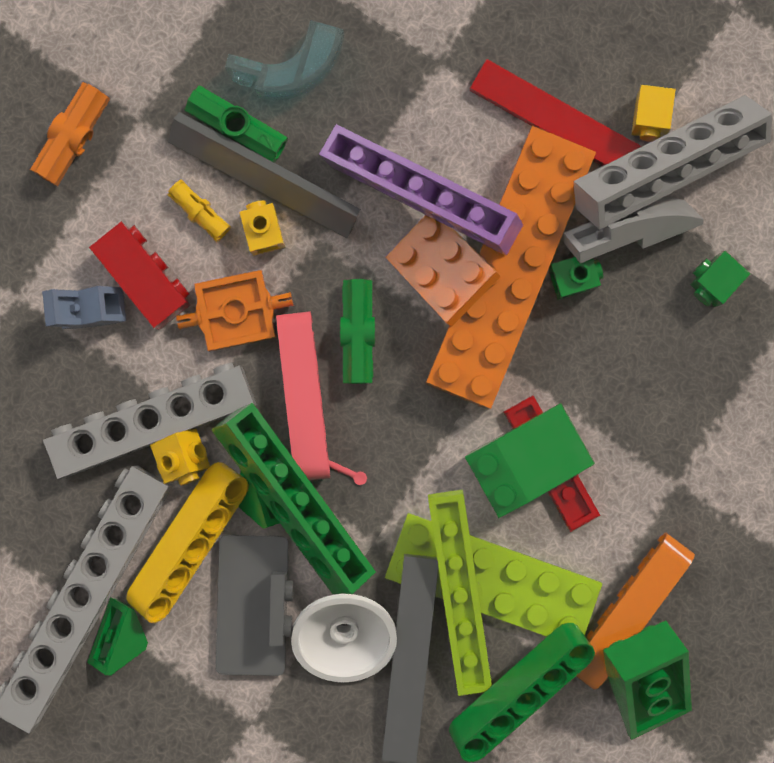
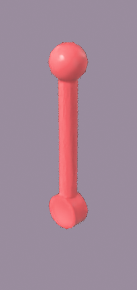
M329 460V467L353 478L357 485L366 483L367 475L364 472L359 471L356 473Z

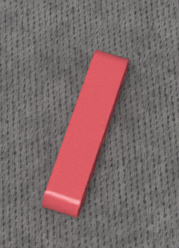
M311 311L276 315L291 454L309 481L330 478V467Z

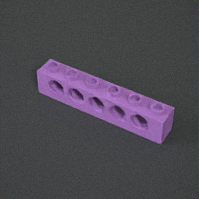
M337 124L319 154L332 168L504 255L508 254L523 227V223L517 213Z

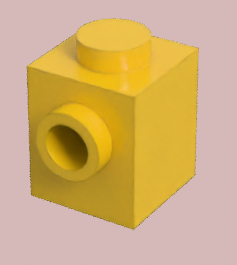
M648 85L640 86L636 96L631 135L640 136L641 140L652 142L669 133L676 89Z
M264 200L252 202L246 205L247 210L239 212L252 256L285 248L273 203L266 204Z

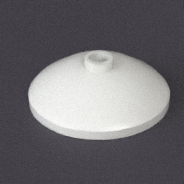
M354 594L330 595L309 604L296 618L291 634L292 650L300 665L311 674L333 682H354L376 674L391 660L397 644L396 627L389 613L375 601Z

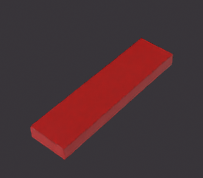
M534 395L503 411L513 429L543 413ZM578 474L548 491L569 532L600 516Z

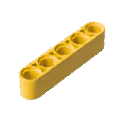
M216 462L205 471L127 592V602L150 623L160 622L169 614L248 491V481L224 462Z

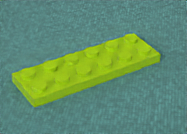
M407 513L385 575L386 579L401 584L404 554L437 557L431 520ZM470 535L481 613L544 636L550 635L557 627L565 623L578 625L585 635L603 584L602 582ZM438 567L435 596L443 599Z

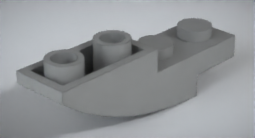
M662 197L602 229H598L592 222L564 232V244L578 261L582 263L635 241L642 249L703 225V218L685 200Z

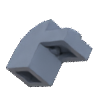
M95 286L78 291L58 289L42 291L46 326L62 327V329H79L126 321L124 295L121 287Z

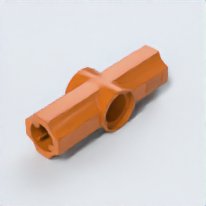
M82 82L66 111L59 113L52 121L47 132L48 140L30 170L58 186L75 157L84 153L85 149H83V146L87 139L91 141L93 127L108 105L110 98L92 85Z

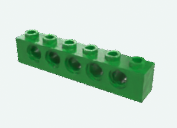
M253 403L235 410L211 429L332 595L353 594L376 573Z

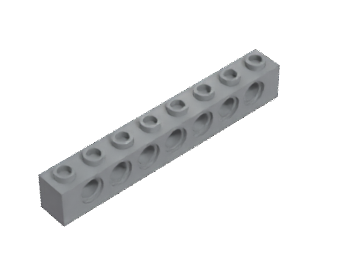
M138 465L131 466L130 470L125 468L115 484V487L119 488L113 500L107 499L98 513V517L102 520L95 531L90 529L80 546L85 550L79 560L74 559L66 569L63 578L67 579L64 587L61 592L56 590L49 599L46 608L50 611L44 622L39 620L29 635V639L33 642L27 652L21 651L14 661L11 669L15 673L10 682L5 681L0 687V718L28 734L39 725L173 487L170 483L164 484L163 479ZM129 495H135L140 500L141 507L136 514H132L126 509L125 501ZM112 525L120 527L123 531V540L120 544H115L109 539L108 531ZM94 556L104 559L106 570L103 574H98L92 569L91 562ZM76 587H83L88 592L89 599L87 604H81L76 601L74 596ZM60 617L66 618L70 622V634H63L59 631L57 621ZM42 648L48 649L53 653L54 662L52 665L45 664L41 660L40 651ZM24 679L34 682L36 685L35 695L25 692L23 688Z

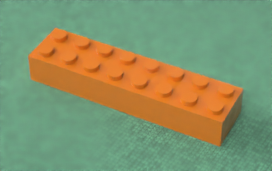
M531 127L499 205L517 213L523 223V227L507 255L482 244L479 254L500 275V278L452 327L449 325L425 384L487 410L492 408L575 206L574 181L588 174L596 154L595 151L537 127Z

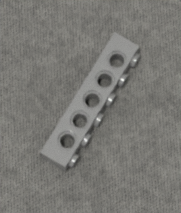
M744 95L575 180L576 209L598 229H602L770 143L772 113Z
M232 362L214 368L215 375L205 379H202L200 375L192 376L181 381L182 387L176 390L169 391L168 387H164L149 393L150 399L137 404L136 399L129 400L116 406L118 412L107 416L104 415L103 411L83 418L85 424L72 428L71 424H66L51 430L53 436L44 439L43 442L57 479L70 477L149 447L150 444L174 433L196 429L228 417L235 410L250 403L256 406L257 404L243 367H234ZM219 385L223 389L224 396L221 402L213 405L207 400L206 394L211 386ZM182 397H186L191 403V410L184 417L177 415L174 408L176 401ZM150 409L154 410L158 415V423L152 429L146 428L142 420L144 413ZM116 422H121L126 429L125 436L120 441L114 440L110 433L112 425ZM84 434L89 435L93 441V447L88 453H83L78 445L79 439Z

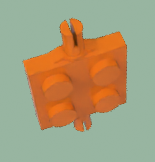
M258 270L195 283L197 296L196 312L176 315V320L181 322L177 323L179 330L199 325L205 335L207 350L211 352L276 338L273 324L274 310L294 306L291 292L271 296L266 289L263 271Z

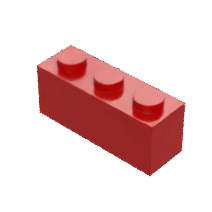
M121 221L89 248L152 327L160 330L172 321L176 315H179L190 306V303L186 300L190 293L178 278L173 282L164 272L169 267L156 251L150 255L143 244L147 240L138 228L133 225L129 229Z

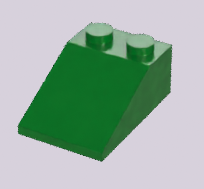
M562 403L474 449L465 456L498 518L533 501L595 464Z
M666 620L655 626H647L640 633L625 640H618L603 650L606 672L627 734L631 740L692 711L689 651Z

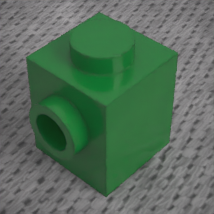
M723 251L717 254L712 261L706 258L692 273L696 278L690 285L696 290L693 294L701 303L706 306L712 304L714 307L724 304L751 273L730 254Z
M576 257L553 263L548 269L557 300L597 289L601 286L600 280L604 278L600 261L593 258L580 263Z

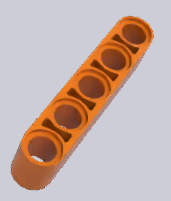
M667 532L657 540L660 543L656 549L651 548L637 567L639 572L636 576L631 575L617 594L619 599L616 603H611L597 621L599 626L594 632L591 630L586 636L595 650V656L592 662L576 677L593 690L598 689L608 677L603 650L618 640H625L644 629L695 557L691 550Z

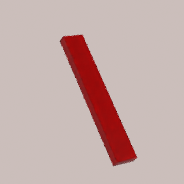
M486 59L469 91L525 123L595 151L596 154L593 161L602 166L642 147Z

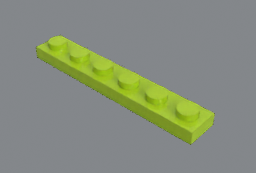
M463 489L428 494L458 696L482 693L487 691L492 686Z

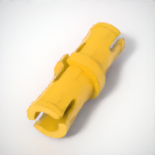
M182 179L170 188L167 196L188 214L187 218L192 223L196 222L215 242H219L230 231L231 226L210 207L211 203L207 199H201Z

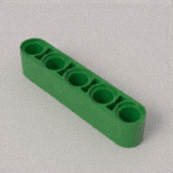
M565 623L557 627L452 721L449 727V734L464 761L476 762L484 758L592 662L595 650L578 625Z

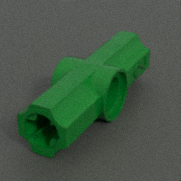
M200 85L193 90L187 100L184 109L187 114L260 156L275 163L284 151L288 137L252 117L244 108L232 105ZM235 118H241L245 121L244 127L238 132L228 129L230 121Z
M343 280V317H340V346L343 347V384H372V347H375V317H372V280Z

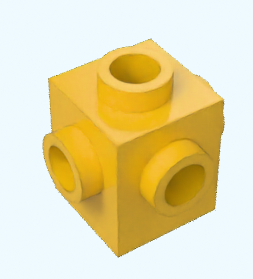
M197 429L177 432L150 444L157 463V469L161 474L164 484L178 480L180 486L194 482L200 479L199 472L210 467L206 449L201 442Z

